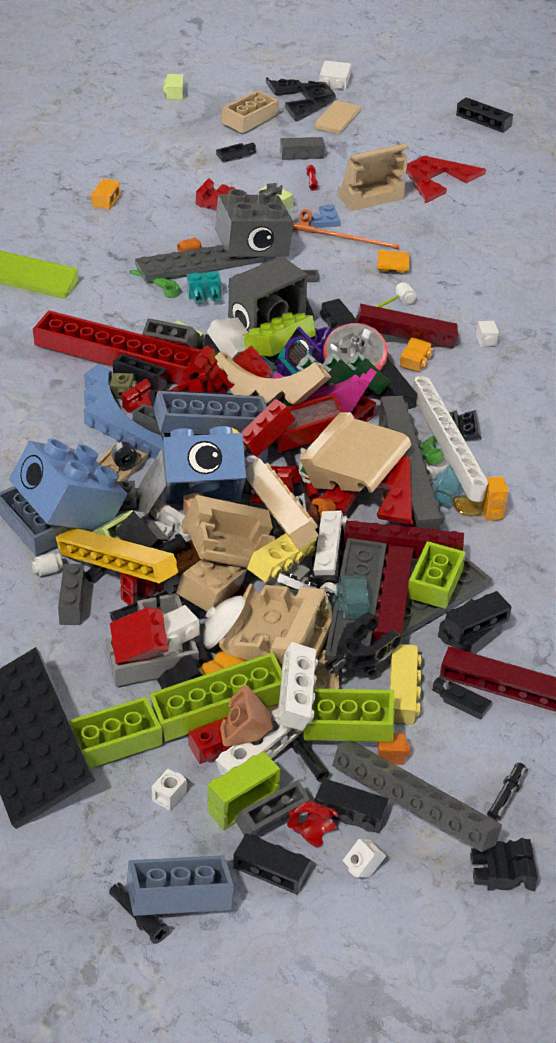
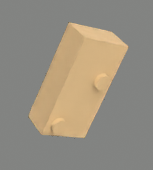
M257 90L222 108L221 123L237 130L239 133H244L277 116L279 100Z

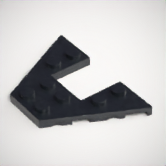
M266 77V84L275 95L301 91L306 97L304 100L285 102V108L294 120H298L336 98V94L326 82L308 81V83H301L299 80L281 78L275 81L269 80V77Z

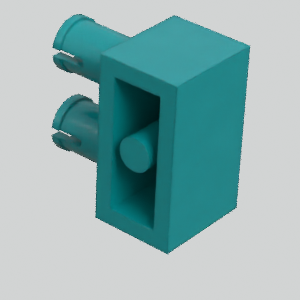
M210 271L208 273L187 274L189 300L194 299L196 303H199V299L200 303H202L205 298H211L213 302H215L214 298H216V302L221 299V278L219 272Z

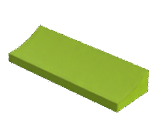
M0 250V284L65 299L79 282L78 268Z

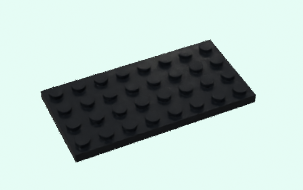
M36 647L0 668V796L11 825L17 829L96 781L41 653Z

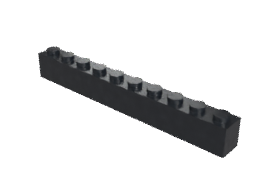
M340 298L322 303L320 316L328 326H331L332 330L345 324L356 323V318ZM387 357L385 365L380 372L390 383L381 392L382 396H403L404 402L408 404V409L415 408L417 401L416 391Z

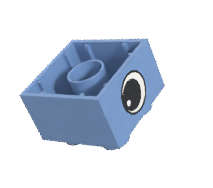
M219 426L211 428L209 435L194 436L192 429L181 428L171 431V437H164L163 461L166 481L164 488L166 504L183 503L184 495L202 492L204 497L218 500H241L246 480L242 433H233L231 427Z

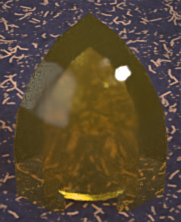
M467 495L451 498L454 508L462 515L482 516V501H472Z

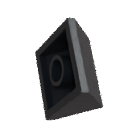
M133 511L114 532L120 540L150 548H156L162 541L169 540L145 512Z

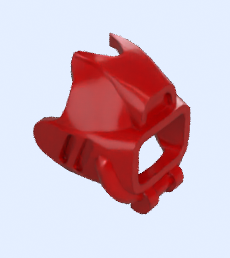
M309 801L300 804L296 809L290 810V819L287 821V827L301 834L314 847H321L323 844L322 837L327 832L337 828L332 820V816L338 817L339 815L332 808ZM300 813H308L307 820L298 823Z

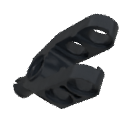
M366 612L344 628L337 645L336 656L325 662V668L328 672L330 671V674H334L344 665L351 670L372 666L398 647L402 640V635L393 630L387 635H382L380 640L372 646H364L360 639L374 630L378 623L375 615L371 612Z

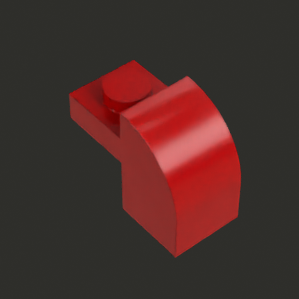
M209 375L184 381L172 388L173 391L214 392Z

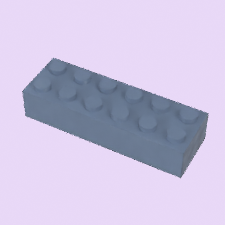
M158 391L153 407L160 432L170 433L175 429L188 428L192 429L194 434L209 435L211 428L228 426L241 433L267 408L263 396Z

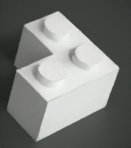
M186 605L163 615L168 651L155 656L156 658L183 653L182 643L200 635L199 619Z

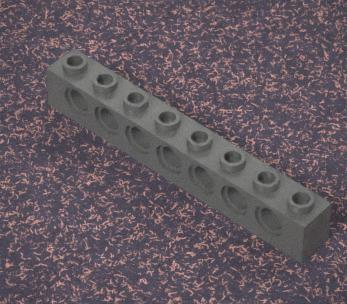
M354 741L338 745L332 764L333 767L481 852L496 846L502 824Z

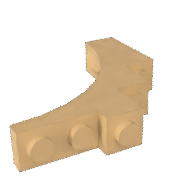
M219 352L215 356L218 366L223 371L225 370L228 374V380L234 384L230 389L233 395L263 396L265 404H270L275 399L279 400L283 395H285V399L290 404H300L331 378L323 365L317 362L291 376L268 379L246 371L235 363L227 353Z

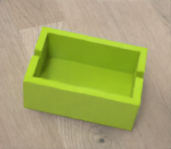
M262 751L257 755L251 756L241 765L231 768L221 777L214 778L207 784V797L209 798L207 800L208 814L223 830L236 824L235 818L241 810L279 790L280 768Z

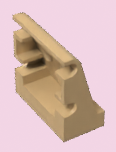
M404 143L350 155L342 186H338L337 197L350 211L402 200L404 198L405 182L402 180L401 175L406 174L408 159L404 154V150L409 149V146Z
M340 412L299 459L314 488L333 489L338 483L341 490L360 492L366 485L369 492L372 493L412 444L410 439L401 432L354 419L352 413Z
M196 495L182 521L183 534L190 535L200 559L247 568L253 553L275 540L274 536H269L273 528L269 510Z
M249 584L243 596L245 598V605L231 629L219 642L222 651L244 660H251L273 652L282 670L284 654L290 643L294 642L316 649L315 659H317L330 631L333 615L325 589L300 587L295 596L290 592L289 587L264 585L261 593L255 590L253 584Z

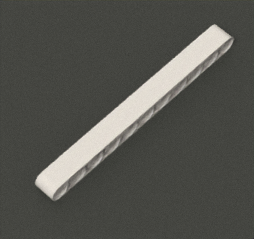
M425 376L415 377L413 389L417 393L416 403L466 495L472 501H483L488 485L485 475L430 379Z

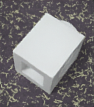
M167 769L151 787L152 801L171 811L187 793L186 778L178 772L175 773Z

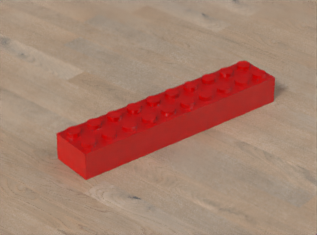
M50 310L45 313L33 328L34 345L111 366H113V360L123 353L167 368V381L178 384L197 378L199 375L198 372L190 375L183 370L200 349Z

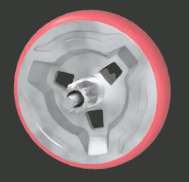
M350 323L336 328L329 334L324 343L323 357L325 361L327 357L334 353L347 364L350 358L358 351L380 371L387 359V345L383 336L376 329L365 324ZM340 350H347V354L340 353Z

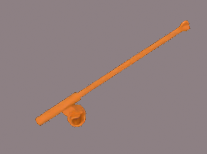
M308 209L300 212V224L293 223V229L311 233L317 232L393 247L395 249L399 248L398 244L331 232L309 226L313 215Z

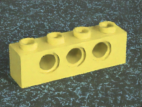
M285 533L254 552L247 569L264 582H268L272 578L276 579L280 573L288 571L296 563L299 564L303 558L310 557L316 549L315 543L317 538L298 550Z

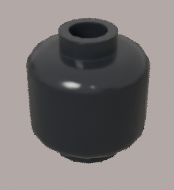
M119 442L112 448V459L119 468L128 469L135 465L137 453L130 443Z

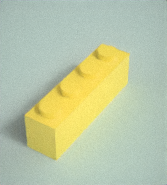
M399 644L391 652L389 690H394V723L414 725L415 716L420 715V703H416V699H420L421 687L417 686V683H420L421 670H417V667H421V654H418V646Z

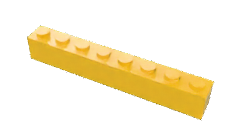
M71 528L56 536L60 555L156 583H161L178 573L176 558L174 554L79 528Z

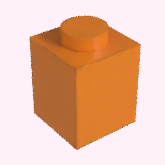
M394 733L393 742H378L377 755L395 765H404L405 756L410 755V743H406V735Z

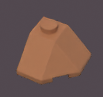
M244 685L231 697L228 704L231 710L227 720L223 719L220 730L223 745L232 746L258 741L273 726L269 710L249 686Z

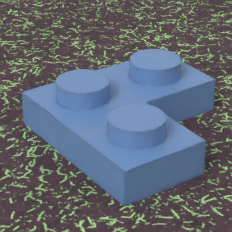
M327 204L319 206L320 214H313L312 220L309 222V226L325 228L338 227L341 221L335 206Z

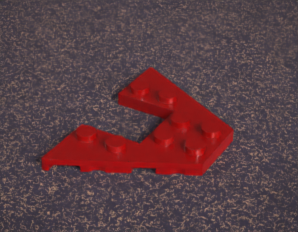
M424 155L407 163L406 173L413 180L416 190L425 199L424 202L428 203L446 194L447 188L434 182L431 178L446 172L467 184L485 175L486 169Z
M402 456L377 486L378 488L390 489L376 514L378 519L413 524L411 461L408 456ZM337 483L333 489H329L318 499L332 500L336 505V511H342V513L346 514L359 491L341 490Z

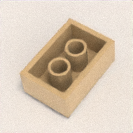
M201 559L182 573L176 593L208 612L212 606H218L222 601L227 600L240 590L247 570L240 566Z

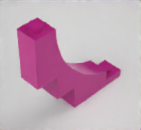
M370 368L368 373L365 374L363 372L361 377L354 375L343 382L321 386L303 402L335 393L344 412L351 413L375 376L376 371ZM276 372L273 377H268V379H278L284 376Z

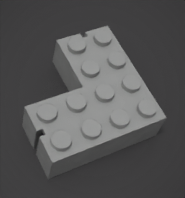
M177 593L160 596V609L163 615L182 607ZM156 597L137 601L138 611L146 607L157 609ZM112 637L106 638L107 659L116 687L159 678L165 670L173 668L182 657L190 654L199 661V651L193 638L182 643L183 653L158 658L154 656L147 660L119 665L115 663Z

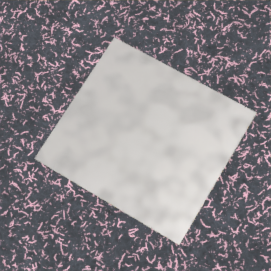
M162 449L137 487L140 493V499L136 500L137 511L148 514L166 486Z

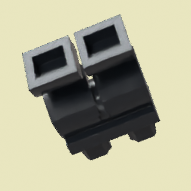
M520 838L517 841L509 840L507 843L497 841L496 846L483 852L471 848V864H483L484 866L482 868H473L474 884H486L487 891H495V888L511 890L519 881L523 880L526 889L535 891L538 876L531 839Z

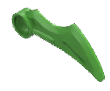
M138 269L130 270V274L142 277ZM166 278L150 280L164 289L166 297L174 298L179 296L180 286L176 281Z
M435 436L419 444V450L422 449L423 460H426L427 464H436L445 458L441 448L435 449L437 441Z

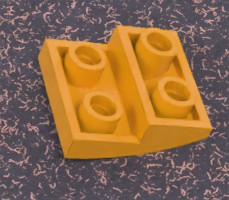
M378 250L377 269L388 272L391 269L399 273H404L405 270L409 271V252Z

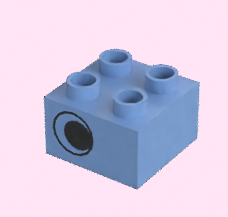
M52 438L48 439L46 444L29 441L9 478L11 483L49 525L96 530L115 518L127 496L124 489L116 482L119 478L118 474L96 461L99 455L94 449L84 444H78L76 449H72L61 441Z

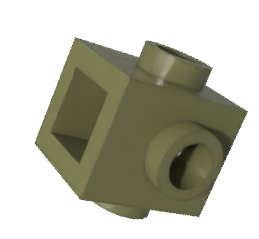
M114 373L109 385L113 398H122V394L132 387L135 388L138 381H136L134 374Z

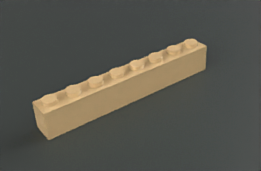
M258 459L245 468L246 480L298 550L319 536L315 530L318 526L313 518L309 516L288 487L284 485L268 462L264 464L261 459Z

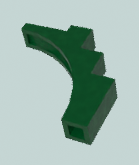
M358 351L350 358L347 364L334 353L327 357L322 364L331 376L323 385L343 382L354 375L361 377L363 372L367 374L370 368L376 371V374L368 388L379 395L390 383ZM307 354L300 360L296 368L302 371L314 362H319ZM285 395L279 399L287 407L293 405L285 399Z

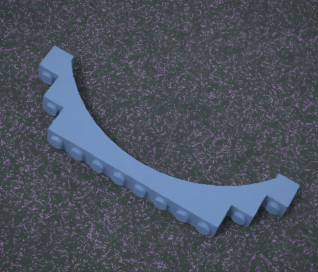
M97 364L84 374L85 388L87 389L84 391L85 406H87L83 409L84 423L120 442H128L134 449L156 459L161 449L163 451L161 435L137 424L120 409L109 387L112 379L111 370ZM268 447L258 456L264 464L268 462ZM247 451L244 452V458L251 456Z

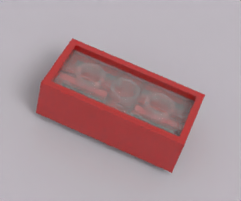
M335 393L288 407L295 421L274 441L278 452L314 442L340 412H344Z

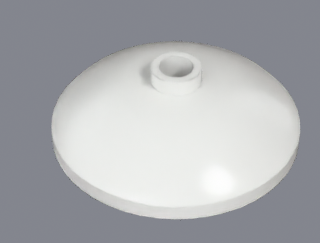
M234 596L222 601L216 607L212 606L205 615L207 620L202 634V642L206 649L214 647L231 629L243 610L245 598Z

